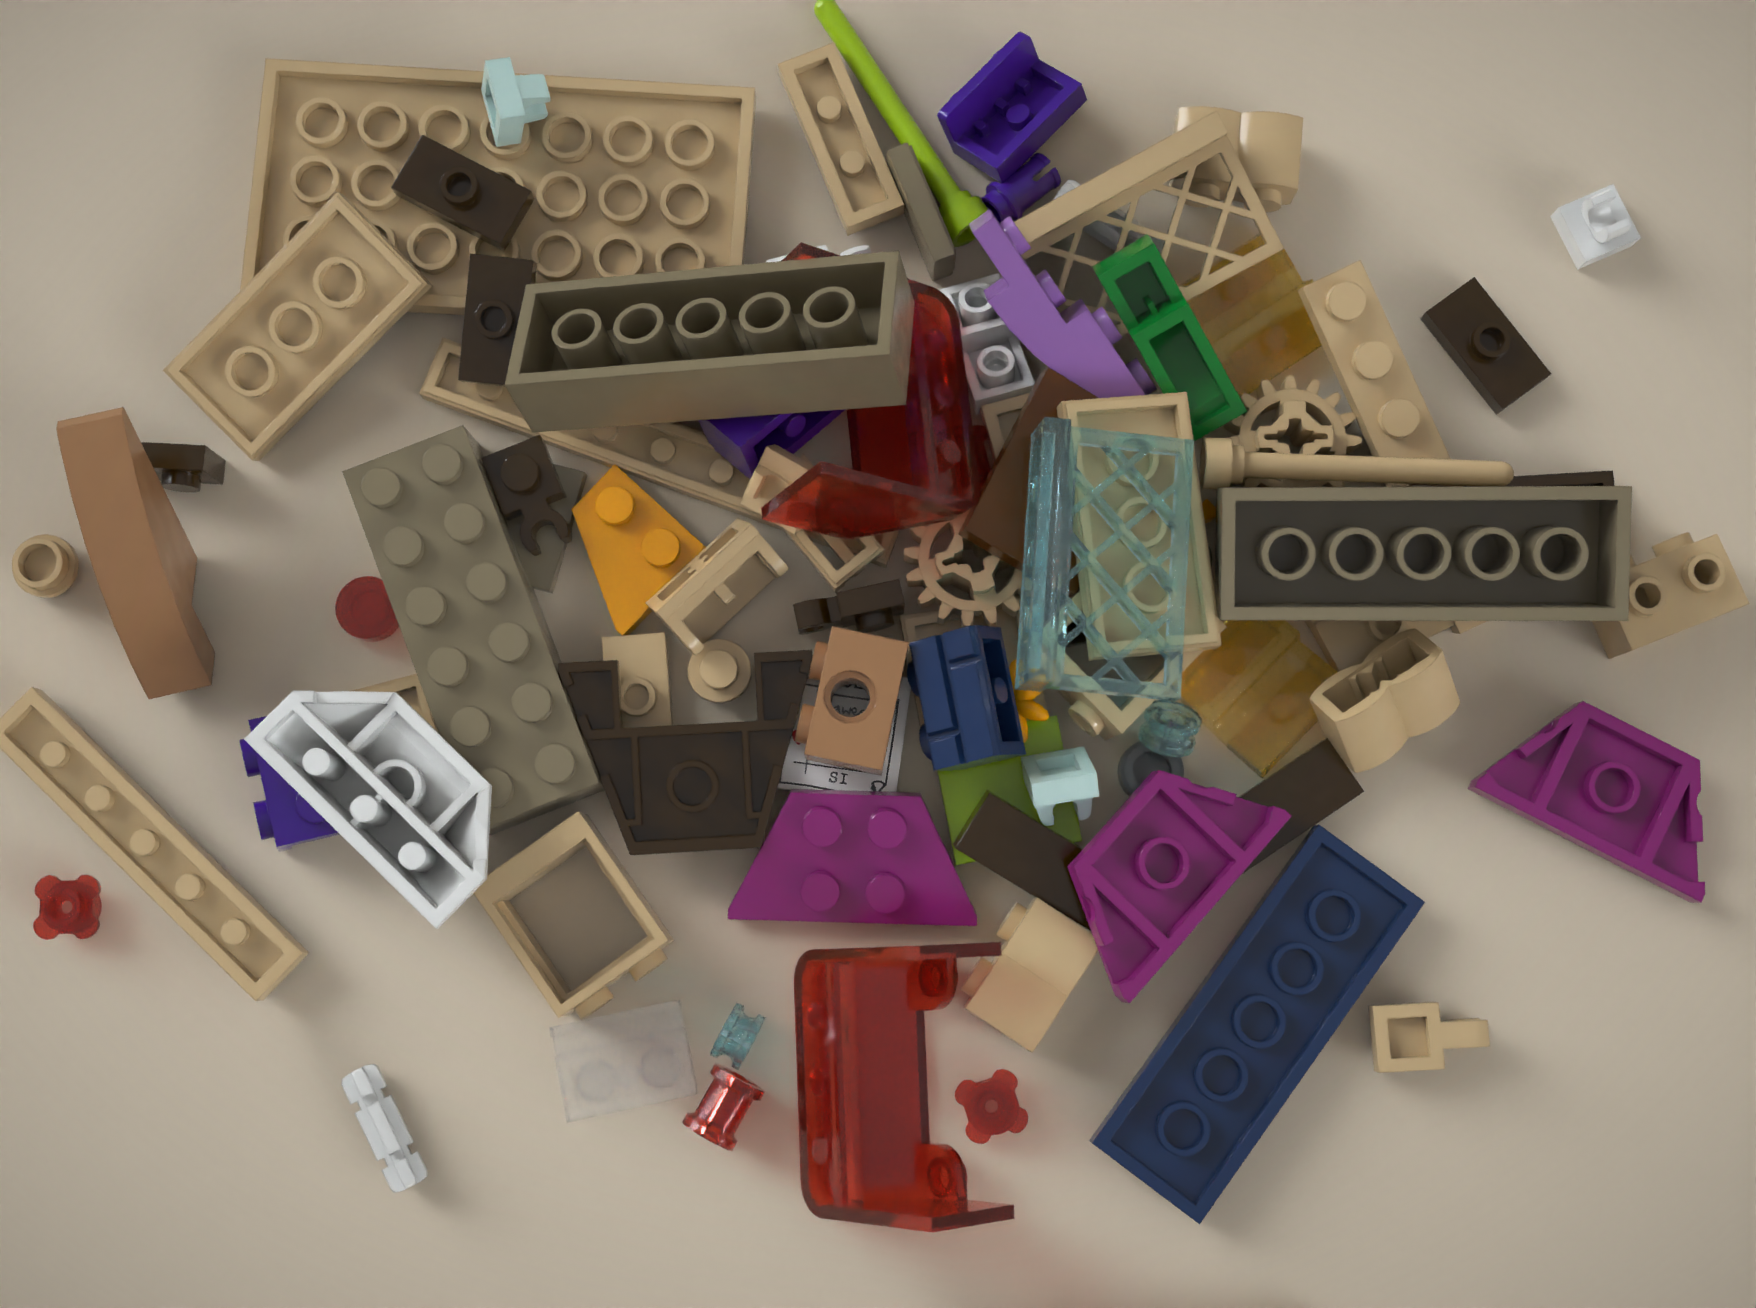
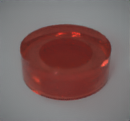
M373 576L359 577L347 583L340 591L335 605L336 617L340 626L350 635L362 641L376 642L386 639L398 629L399 624L382 579Z

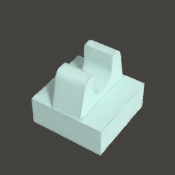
M510 57L485 60L481 92L496 147L520 144L524 124L542 120L548 116L545 103L550 102L551 98L545 76L543 74L515 75Z
M1084 746L1021 757L1023 779L1043 825H1054L1053 808L1058 803L1073 801L1079 820H1085L1090 817L1093 797H1099L1097 772Z

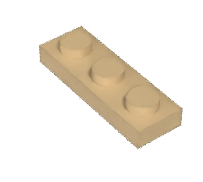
M835 42L779 63L778 73L847 236L904 214L902 198Z

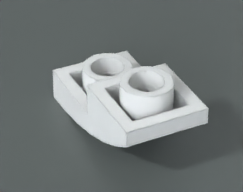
M999 273L939 289L951 338L960 367L965 375L966 386L976 415L981 414V406L1030 393L1035 385L1019 339L995 312L984 293L986 288L1001 279Z

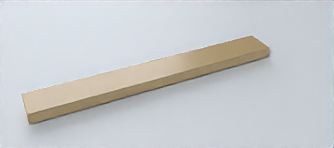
M442 337L419 392L424 400L528 438L541 435L547 445L610 468L615 464L624 473L782 530L778 524L740 504L750 479L714 450L704 432L677 422L532 432L506 386L469 383L458 380L462 344ZM828 478L827 482L884 548V554L876 561L873 560L870 563L886 568L906 517L908 507ZM819 496L814 506L815 509L856 556L863 550V547ZM807 521L803 531L810 540L829 547Z

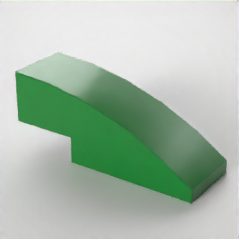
M1148 234L1092 266L1162 393L1187 392L1193 441L1200 439L1247 412L1190 305L1182 295L1155 243Z

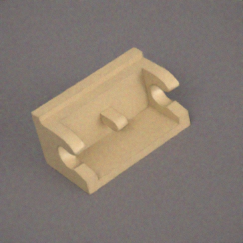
M737 518L645 604L679 641L696 656L705 648L703 643L716 634L770 582L787 572L789 567L751 523Z

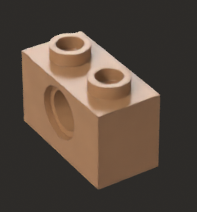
M834 626L831 628L828 643L816 642L809 679L820 681L815 706L802 705L795 742L806 744L804 752L806 760L882 775L909 642ZM849 684L863 688L870 699L866 710L854 717L843 716L832 706V698L835 692L840 687Z

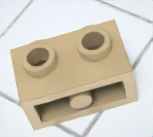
M1689 532L1680 534L1652 546L1656 558L1638 565L1635 564L1630 554L1628 621H1592L1608 659L1633 651L1750 604L1718 534L1696 542L1693 541Z

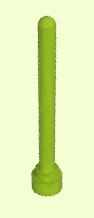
M817 0L814 6V13L831 40L835 42L837 49L901 145L908 143L909 146H912L928 186L941 205L939 211L954 247H960L972 242L976 237L972 233L969 223L985 213L988 208L979 196L972 197L968 190L961 191L835 0Z

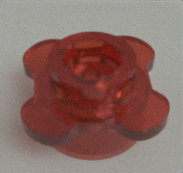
M47 875L41 878L35 886V895L40 899L39 916L33 923L35 933L45 940H52L59 934H74L79 939H88L94 936L100 927L99 917L102 909L99 896L101 892L99 881L91 875H80L76 880L61 881L54 875ZM66 901L72 903V910L69 913H65L62 910V905Z
M998 1069L991 1078L979 1082L965 1079L958 1084L955 1090V1099L964 1106L968 1119L965 1132L971 1141L984 1144L989 1141L991 1135L1002 1134L1006 1131L1019 1133L1026 1127L1028 1113L1019 1106L1015 1093L1018 1081L1011 1071ZM995 1100L997 1102L998 1108L995 1112L991 1113L985 1109L987 1101Z

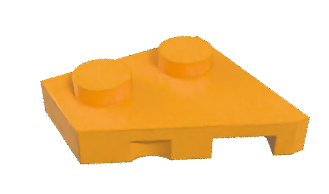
M615 464L571 509L614 627L621 636L630 635L652 612L645 603L706 548Z

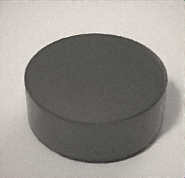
M1144 739L1136 742L1123 753L1118 764L1117 775L1123 791L1130 797L1152 771L1162 770L1184 777V766L1179 753L1170 744L1158 739Z

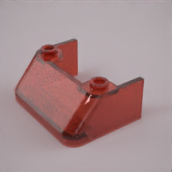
M801 242L781 261L840 255ZM908 279L914 299V315L906 405L847 409L852 469L820 461L761 507L762 520L845 540H854L954 520L976 505L980 497V481L960 322L954 305L945 294L932 286Z
M1001 942L812 949L803 953L799 958L794 972L800 1180L804 1201L815 1216L823 1219L925 1232H938L1014 1219L1013 1204L968 1200L967 1171L960 1155L948 1144L930 1142L924 1011L941 1010L952 1001L958 984L956 958L1002 956Z

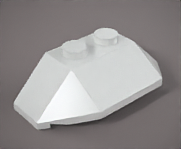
M293 690L244 738L273 769L436 929H439L487 880L492 785L398 693Z

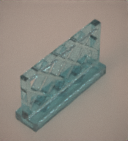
M1044 417L1033 431L1030 448L1015 689L1038 692L1044 689L1169 701L1181 699L1194 440L1071 426V419ZM1078 445L1101 448L1118 469L1094 488L1077 468ZM1121 450L1138 453L1128 459ZM1148 453L1175 456L1174 483L1160 495L1134 466ZM1123 474L1148 503L1145 508L1126 524L1100 495L1101 492ZM1076 486L1084 495V498L1074 505ZM1173 493V509L1171 510L1164 500ZM1088 503L1095 508L1115 532L1092 552L1085 547L1073 532V516ZM1152 510L1171 529V546L1156 559L1130 530ZM1119 538L1145 567L1122 588L1096 559ZM1072 550L1081 562L1070 570ZM1170 557L1168 575L1161 564ZM1085 567L1111 596L1087 618L1069 598L1070 579ZM1149 574L1153 576L1168 594L1167 611L1152 624L1126 595ZM1115 603L1121 607L1141 631L1136 638L1118 653L1115 652L1092 625L1097 618ZM1068 615L1077 626L1066 635ZM1165 622L1166 640L1157 631ZM1083 632L1107 660V663L1091 676L1064 674L1065 646ZM1148 639L1164 658L1163 683L1140 681L1122 659L1144 640ZM1113 668L1122 679L1102 677Z

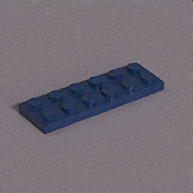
M1314 825L1089 1141L1200 1224L1425 904V901L1321 825Z

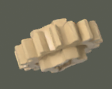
M1287 375L1278 391L1275 390L1268 379L1261 381L1257 388V399L1244 393L1240 399L1247 412L1223 426L1228 432L1236 435L1227 437L1232 440V445H1243L1245 452L1290 454L1288 444L1278 443L1283 435L1290 436L1292 446L1302 447L1298 454L1347 456L1346 454L1356 451L1362 444L1361 437L1346 434L1345 431L1356 419L1355 413L1350 412L1339 415L1335 410L1341 395L1335 392L1324 400L1318 396L1320 381L1313 379L1305 390L1297 389L1294 375ZM1275 409V416L1272 419L1271 426H1259L1257 431H1251L1253 423L1260 416ZM1311 416H1313L1321 425H1319ZM1245 478L1246 481L1242 487H1345L1346 485L1343 481Z
M979 490L975 491L971 505H962L958 495L951 493L949 494L948 511L943 513L932 504L926 507V516L930 523L929 527L913 523L910 528V536L920 544V547L904 548V561L912 565H918V568L906 574L907 586L924 587V590L917 599V605L923 609L931 606L933 603L938 604L940 607L937 622L942 625L950 619L952 614L961 616L962 628L972 626L973 618L978 616L983 617L987 626L996 627L998 610L1002 608L1005 613L1014 618L1019 614L1020 610L1015 595L1018 594L1022 597L1032 598L1036 586L1024 577L1025 573L1015 568L1009 583L996 594L993 579L999 570L1009 568V564L958 535L980 492ZM949 529L951 542L947 550L937 553L935 558L929 559L934 543L941 534ZM972 549L976 558L986 557L983 559L981 572L973 573L969 564L959 565L962 563L963 551ZM953 585L968 593L970 600L952 596L943 587Z

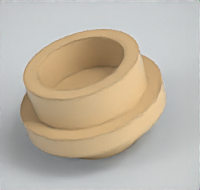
M49 534L37 535L24 541L18 546L12 557V572L18 586L25 592L40 598L55 597L67 591L74 583L79 570V560L74 548L67 541Z
M715 639L703 643L705 648L696 656L692 654L688 663V679L692 688L700 697L709 702L727 703L735 700L744 693L751 680L752 668L747 654L739 645L729 640Z

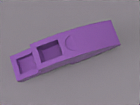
M989 209L969 223L972 233L1002 275L1001 279L984 290L986 299L1009 330L1033 355L1052 370L1098 398L1149 395L1157 390L1137 358L1125 364L1113 347V344L1123 337L1102 306L1091 313L1083 300L1079 299L1061 313L1059 312L1057 307L1066 302V298L1046 269L1035 276L1021 255L1031 249V247L1010 216L999 223Z

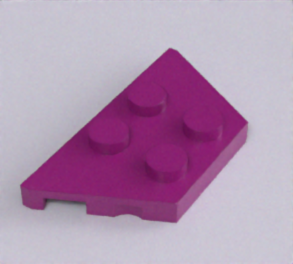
M1581 701L1570 706L1471 780L1468 790L1690 903H1702L1705 896V882H1698L1697 842H1703L1702 815L1697 807V797L1701 792L1699 759Z
M1162 770L1152 771L1067 866L1115 996L1121 1002L1131 1003L1291 818V815L1285 809L1276 806L1267 807L1236 797L1237 794L1216 787H1204L1191 783L1187 778Z
M791 789L771 830L728 908V919L977 926L975 908L962 885L953 861L940 838L920 792Z

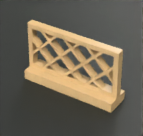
M1218 110L1014 221L1031 249L1021 255L1024 260L1040 251L1066 258L1058 285L1062 294L1073 261L1090 266L1101 262L1075 254L1083 228L1095 221L1122 228L1115 253L1124 248L1129 230L1143 235L1148 234L1150 237L1163 240L1164 244L1160 254L1165 263L1172 243L1206 253L1199 280L1186 287L1177 285L1186 301L1283 250L1284 247L1227 136L1229 132ZM1217 154H1220L1231 175V181L1224 202L1188 192L1196 166ZM1186 172L1181 190L1163 185ZM1236 189H1238L1248 210L1231 205ZM1152 190L1178 197L1167 234L1132 223L1139 198ZM1186 200L1221 210L1209 246L1174 236ZM1130 203L1125 221L1106 216ZM1228 213L1252 219L1265 244L1243 256L1217 249ZM1074 233L1069 252L1051 247V245ZM1215 256L1232 261L1209 274ZM1103 288L1098 307L1085 304L1091 313L1101 306L1105 309L1108 299L1105 289ZM1066 298L1067 301L1063 305L1071 306L1076 301ZM1105 310L1110 319L1119 321V323L1115 324V327L1121 336L1128 333L1119 314Z

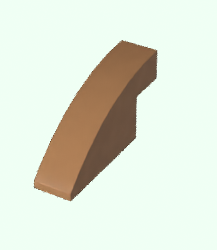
M124 407L58 421L56 431L84 543L116 632L148 699L211 686L215 651L192 607L197 556Z

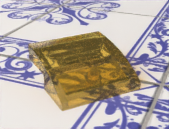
M1259 233L1230 253L1243 256L1265 243ZM1285 249L1187 301L1239 397L1244 393H1252L1259 387L1261 381L1266 379L1270 381L1322 346L1297 291L1314 281L1313 279L1302 280ZM1220 258L1212 264L1209 274L1232 261ZM1199 272L1192 278L1188 279L1180 286L1186 287L1187 285L1199 280L1201 272Z
M1226 620L1224 624L1227 627L1220 633L1222 645L1216 649L1204 650L1168 686V689L1229 750L1263 779L1318 722L1310 702V697L1325 680L1336 674L1337 671L1301 642L1300 632L1286 620Z

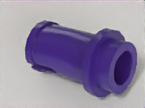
M1035 153L1027 163L1021 166L1004 183L994 181L987 185L986 195L981 199L988 210L992 211L999 223L1009 216L1013 221L1022 218L1024 211L1048 192L1060 186L1061 178L1056 167L1038 181L1033 180L1051 162L1045 155Z

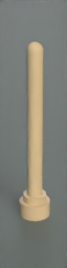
M1203 438L1199 465L1201 489L1211 490L1229 488L1230 484H1242L1243 478L1456 486H1507L1514 477L1512 466L1503 461L1245 452L1243 445H1232L1230 438Z

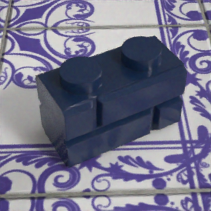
M966 626L945 632L942 635H934L910 642L912 661L907 666V678L911 690L920 698L924 723L919 730V741L925 756L932 760L934 771L969 769L1026 754L1001 627Z

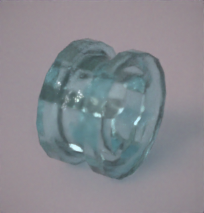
M1155 700L1144 712L1146 722L1140 726L1138 732L1139 740L1148 749L1169 757L1190 755L1194 751L1196 744L1193 735L1200 731L1202 718L1195 710L1182 703L1171 700Z
M738 1002L731 1011L710 1052V1055L718 1058L720 1055L730 1057L732 1060L731 1066L737 1070L742 1066L766 1020V1017L758 1014L756 1017L747 1016L744 1012L745 1006Z

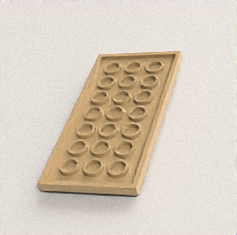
M265 58L240 291L337 192L343 194L433 285L407 312L464 315L470 253L534 260L537 263L535 284L744 265L756 110L755 87L544 75L551 98L550 102L545 103L548 116L542 120L525 123L520 144L496 147L481 92L484 71ZM515 73V75H529V74ZM422 135L532 191L535 199L505 251L402 199L394 193L391 186Z

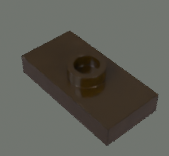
M424 135L420 137L391 186L394 193L402 199L502 251H505L535 199L531 190Z
M470 253L459 381L505 386L526 284H535L537 263L534 260Z
M1475 277L1426 311L1420 318L1496 415L1551 375V372Z

